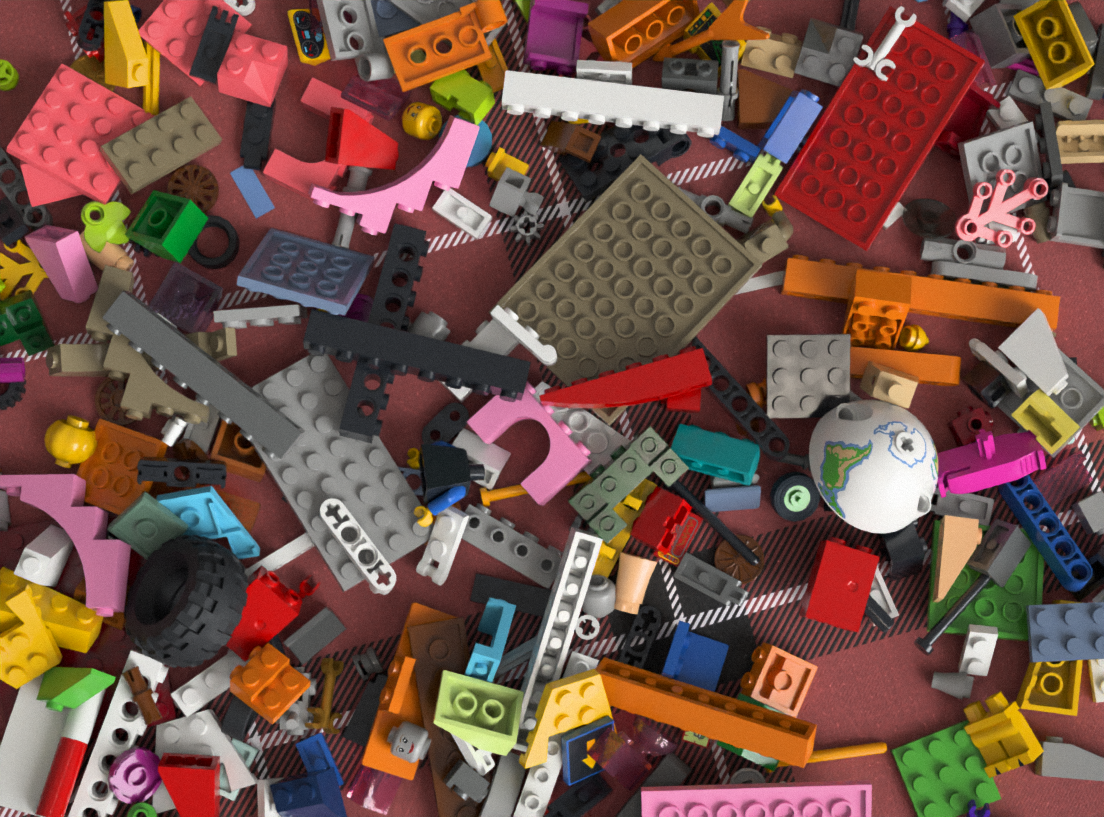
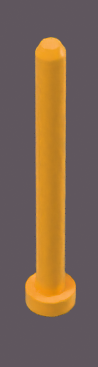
M582 471L566 486L587 482L591 477L586 471ZM521 484L487 491L486 487L480 488L484 507L490 506L491 501L529 494Z
M884 742L812 751L807 763L880 754L887 751V746ZM780 760L777 767L790 766L788 763ZM765 768L766 773L774 772Z

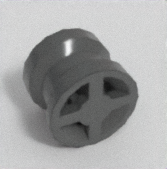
M372 646L367 648L365 653L352 656L353 662L363 681L369 679L370 675L374 672L381 673L384 671L381 661ZM360 660H361V662H362V664H363V666H364L366 672H364V669H363L361 663L359 662Z

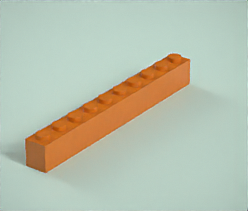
M793 255L792 258H787L784 265L781 295L848 304L851 285L858 269L912 277L911 305L908 313L1018 328L1039 308L1045 314L1051 331L1057 328L1060 296H1053L1052 292L1048 290H1036L1035 293L1025 292V288L1020 286H1009L1008 289L998 288V284L992 282H982L981 285L971 284V280L964 278H955L954 281L944 280V276L936 274L920 277L914 271L903 270L899 274L890 272V269L886 267H873V270L864 269L863 265L858 263H846V266L836 265V261L830 259H819V262L808 261L809 257L803 255Z

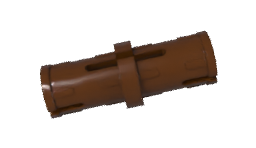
M139 666L121 673L133 695L131 700L133 703L136 702L145 725L161 719L162 715L151 695L153 691L151 688L148 689Z

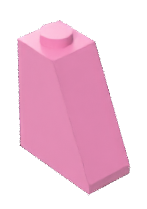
M45 225L25 236L26 242L62 299L81 303L88 300L90 295L98 290L78 231Z

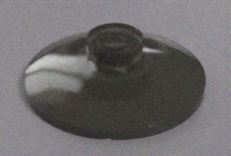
M933 199L913 200L905 206L902 214L905 226L911 232L923 238L942 239L951 235L955 230L957 218L954 212L947 205Z

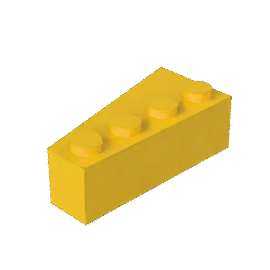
M2 567L0 570V632L3 633L22 621L8 607L5 601L9 595L28 584L33 592L32 598L35 605H39L41 609L42 620L46 628L49 627L57 646L87 653L100 634L103 616L96 615V611L87 608L83 603L44 585H39L14 574V571Z
M1066 600L1052 601V604L1081 603ZM1083 660L1030 662L1016 699L1019 708L1077 716Z

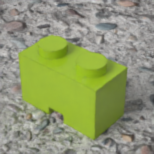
M466 70L437 79L430 87L433 102L448 111H451L453 108L460 111L458 114L460 118L479 125L495 104L492 87L485 81L475 80Z

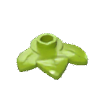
M92 201L82 208L81 220L86 226L84 238L94 251L100 253L105 247L106 241L111 244L128 243L129 238L125 235L127 229L122 221L129 216L131 211L125 205L115 201L109 202L106 205ZM93 211L98 212L100 218L92 220L90 213Z

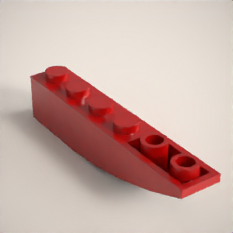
M692 346L680 350V355L669 358L668 354L653 358V363L642 365L641 362L627 365L625 367L626 370L615 373L614 370L598 374V379L588 381L587 378L571 382L572 386L561 389L560 386L545 389V394L539 395L542 405L555 407L610 408L658 401L712 385V378L703 348L696 350V347Z

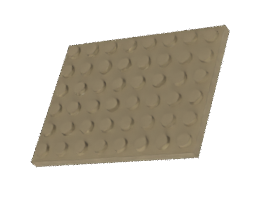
M640 154L489 311V314L497 305L503 310L508 307L519 317L517 322L523 328L528 325L540 336L537 340L543 346H553L558 357L557 362L553 366H544L567 387L572 386L571 382L578 379L587 378L588 381L598 379V374L605 371L614 370L615 373L625 371V367L633 363L641 362L642 365L653 363L652 359L660 355L668 354L669 358L677 356L679 351L687 346L762 267V263ZM628 406L590 409L610 426Z

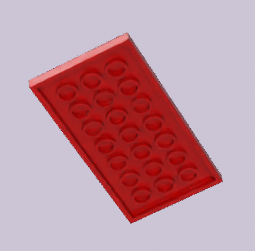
M891 6L866 44L872 49L873 54L896 22L895 13L897 9ZM904 13L901 14L902 20L907 21L910 19ZM917 21L912 26L904 28L884 58L893 61L896 66L895 69L889 66H884L881 69V73L888 78L887 81H881L877 77L876 72L867 66L860 67L854 63L774 194L777 198L865 251H868L985 64V60ZM862 50L858 59L866 60L868 53Z

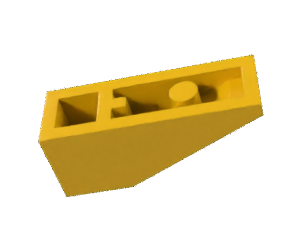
M104 1L105 83L125 88L148 85V58L129 1Z

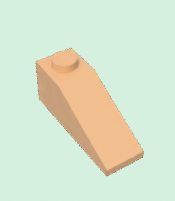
M945 515L940 520L933 602L938 603L944 599L976 546L980 545L982 528H978V519Z

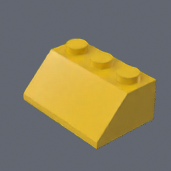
M1040 0L1013 16L1046 90L1061 88L1083 76L1095 65L1066 0Z

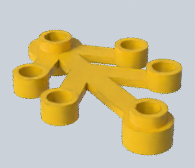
M20 239L17 241V246L13 249L4 244V247L9 252H18L31 262L18 264L0 253V265L4 267L0 269V279L2 281L6 280L4 282L6 287L0 293L1 301L9 298L24 275L32 274L25 288H19L15 295L29 290L34 294L43 279L49 277L41 267L33 251L22 244Z

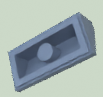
M759 485L706 489L703 492L704 505L711 512L757 509L760 506L761 487Z

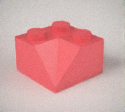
M235 31L217 73L219 92L271 107L288 66L287 46Z

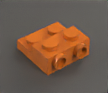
M763 642L762 646H758L752 654L754 664L751 671L746 672L741 679L740 685L743 688L741 694L796 718L818 667Z
M267 643L263 648L257 646L249 655L250 661L244 667L238 665L233 669L229 677L231 679L230 692L273 725L310 687L311 681L289 665L288 657Z

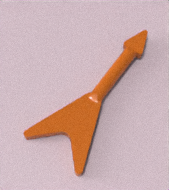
M734 0L712 23L708 30L672 46L670 43L664 45L653 57V61H664V57L676 58V55L710 40H766L770 35L744 21L743 14L748 0Z

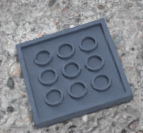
M270 228L239 273L237 286L245 287L252 292L270 294L277 299L298 302L305 307L323 309L330 314L345 316L372 269L375 257Z

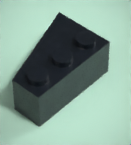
M917 519L895 532L877 533L882 546L879 549L881 556L886 557L890 567V571L887 574L889 582L919 574L922 571L925 553L928 552L925 539L923 536L919 537L916 528H918Z

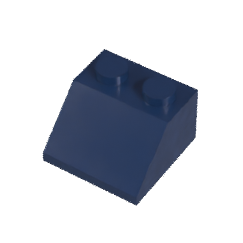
M334 767L287 776L270 785L276 811L282 817H347Z

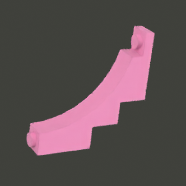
M75 474L0 475V488L5 490L7 495L20 496L21 501L45 511L64 528L72 539L79 553L85 574L86 607L96 611V615L103 617H112L113 612H124L131 545L121 540H106L108 513L98 507H83L86 480Z

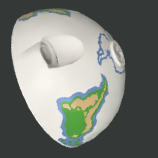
M856 400L838 405L820 419L812 433L809 446L811 473L821 496L840 518L864 531L890 533L906 527L912 521L930 511L931 499L938 480V456L933 439L916 416L895 404L883 400Z

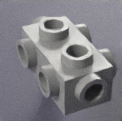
M293 667L311 681L310 687L275 723H280V730H287V735H304V730H308L305 727V723H312L314 720L313 714L307 712V708L311 707V695H316L317 684L316 678H311V673H305V667Z

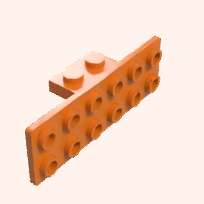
M418 603L411 604L394 659L388 669L385 687L380 694V703L361 759L362 765L408 780L414 779L419 759L415 763H409L393 756L390 752L391 743L387 742L393 726L399 728L402 722L409 721L423 727L414 674L416 659H413L411 655L407 627L458 617Z

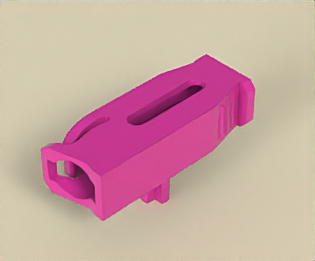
M985 429L979 430L980 434L975 435V443L937 453V483L941 498L946 497L948 490L954 494H967L1018 480L1038 469H1046L1042 447L1036 440L1037 437L1030 430L1028 432L1003 434L993 437L991 431L985 432Z

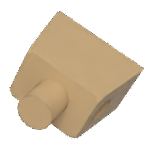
M868 361L859 387L871 397L909 408L919 378Z

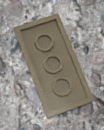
M190 96L102 145L100 152L132 195L221 144L222 138Z

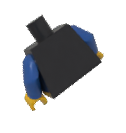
M440 440L432 444H421L420 451L416 448L408 450L407 455L410 459L407 460V463L412 469H419L424 504H428L427 508L418 506L414 509V515L417 518L424 515L417 520L421 527H427L432 523V514H439L467 496L471 481L484 480L485 478L484 464H469L467 451L464 448H457L445 441Z

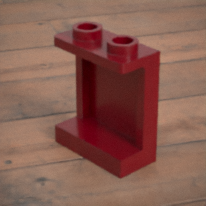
M974 81L934 145L961 163L958 143L978 137L987 111L989 109L999 110L1001 104L993 98L991 93L977 87V83Z

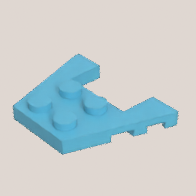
M212 486L157 495L156 500L188 524L187 531L182 535H198L208 539L227 537L232 553L239 560L260 555L259 545Z

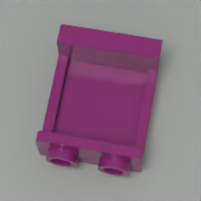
M531 0L523 64L530 65L531 69L537 71H544L546 68L553 69L560 75L576 73L583 20L588 14L589 4L571 0Z

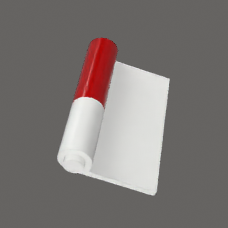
M41 674L20 687L0 745V806L38 817H64L106 690H102L75 709L63 708L62 712H56L45 708L46 703L36 700L44 674Z

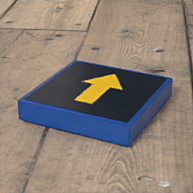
M606 716L561 736L563 781L568 786L616 765L614 720L611 717Z

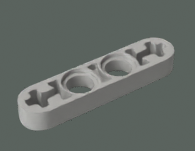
M934 261L931 268V274L944 276V280L954 281L955 278H964L971 280V284L981 285L982 282H992L998 284V288L1008 289L1009 286L1024 287L1025 291H1036L1038 276L1030 273L946 261Z

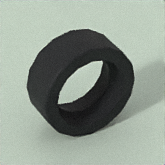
M208 215L209 219L202 228V231L209 227H219L224 230L229 239L227 250L219 257L208 258L198 250L196 238L188 253L197 264L208 269H219L226 267L234 261L239 252L240 240L237 231L228 220L220 216Z
M234 695L226 712L221 732L242 741L247 735L257 712Z

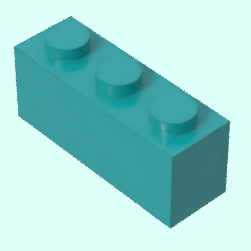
M680 424L671 445V449L689 467V470L748 486L751 485L760 460L759 445L749 439H735L722 432L713 433L705 431L696 425L687 426Z

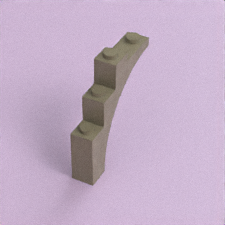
M105 265L86 324V330L88 335H91V339L102 343H107L108 340L111 341L103 368L111 379L117 381H124L125 378L128 379L120 405L122 411L126 412L125 416L135 420H142L143 417L150 419L153 409H157L156 413L162 416L172 417L175 414L184 417L183 420L196 425H199L200 421L208 423L210 416L209 406L188 399L169 387L153 372L141 353L134 350L128 344L130 339L123 334L118 336L106 327L108 322L102 317L122 291H130L132 293L135 280L133 272Z

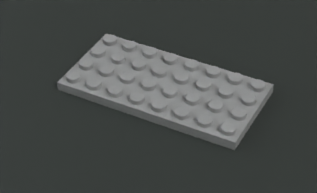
M310 354L252 387L254 391L305 430L285 458L282 459L269 457L262 451L263 445L256 439L250 442L343 593L365 580V578L321 521L319 510L325 500L335 498L344 504L389 565L430 540L434 524L431 523L427 527H421L417 523V520L424 515L417 518L414 515V509L422 505L378 436H374L371 444L339 436V428L350 390L327 354H324V356ZM360 407L358 413L366 416ZM330 506L327 507L328 510L325 515L327 517L333 516L337 520V525L333 526L335 529L341 523L348 521L345 517L342 521L339 520L336 515L339 510L337 507L333 509ZM346 527L341 531V536L345 541L352 542L357 538V533L353 528ZM365 549L358 553V559L363 564H370L374 560V555L370 550ZM380 562L374 568L368 570V573L371 574L374 570H377L381 566Z

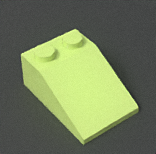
M443 670L433 723L478 749L506 756L517 742L524 692Z

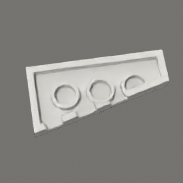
M543 381L535 387L537 392L534 396L539 402H541L539 395L545 394L544 390L550 388ZM551 406L555 411L552 414L554 419L558 423L563 420L573 431L569 436L576 443L581 441L591 452L588 457L592 460V463L584 469L588 475L599 464L605 466L612 459L610 454L618 446L623 445L625 447L630 442L629 439L583 408Z

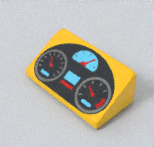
M296 9L287 11L300 61L316 66L329 60L330 54L318 10Z

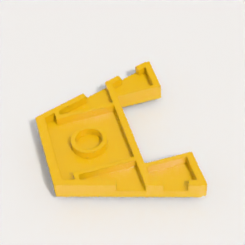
M28 584L9 595L5 601L8 607L22 621L0 634V680L16 689L56 666L62 659V654L49 627L46 628L42 620L41 609L39 605H35L32 598L33 592Z
M595 669L545 685L535 713L537 718L535 728L528 733L526 739L529 745L526 753H521L519 763L525 769L547 762L549 736L593 723L606 716L613 719L601 675ZM614 724V734L615 738H617V731Z

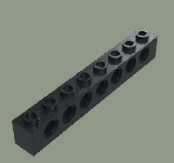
M394 224L368 323L407 332L410 317L406 316L408 307L413 308L417 294L416 291H412L414 282H420L423 272V266H419L421 256L427 257L430 241H426L427 231ZM403 253H408L413 256V259L406 262L402 261L399 256ZM397 278H402L407 282V284L402 287L395 286L392 283V281ZM390 303H395L400 309L397 312H389L385 307ZM357 361L339 428V436L371 444L374 436L379 437L383 420L378 418L381 409H387L390 394L385 393L387 384L393 385L395 374L391 373L390 369L383 367L370 369L363 366L362 362ZM368 380H376L380 386L375 390H370L365 386V383ZM361 406H369L373 412L368 416H362L358 413V409Z

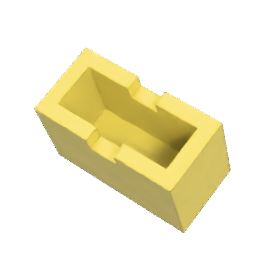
M1040 388L1029 396L1011 415L1027 431L1030 430L1037 437L1036 440L1051 455L1080 428Z

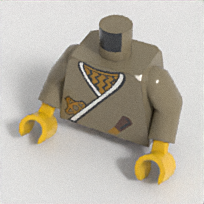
M772 195L773 203L767 205L762 201L764 209L772 219L736 240L761 263L787 249L789 246L786 241L793 234V226L782 211L783 208L777 196Z

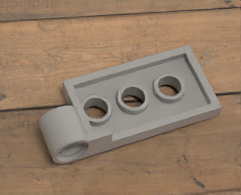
M317 0L331 61L355 58L358 74L365 82L390 79L394 74V68L383 41L385 36L379 37L371 1ZM343 11L351 14L352 23L345 21ZM350 37H353L357 40L359 45L358 50H355L351 47L349 42Z

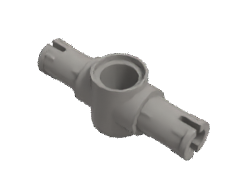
M678 187L705 213L707 207L717 206L720 209L719 214L709 216L720 226L724 227L727 225L744 232V234H748L749 227H751L754 218L733 211L732 207L726 205L719 196L711 195L707 197L703 194L698 196Z

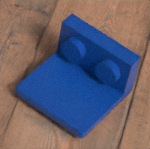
M679 620L661 675L715 692L729 646L689 632L690 624Z

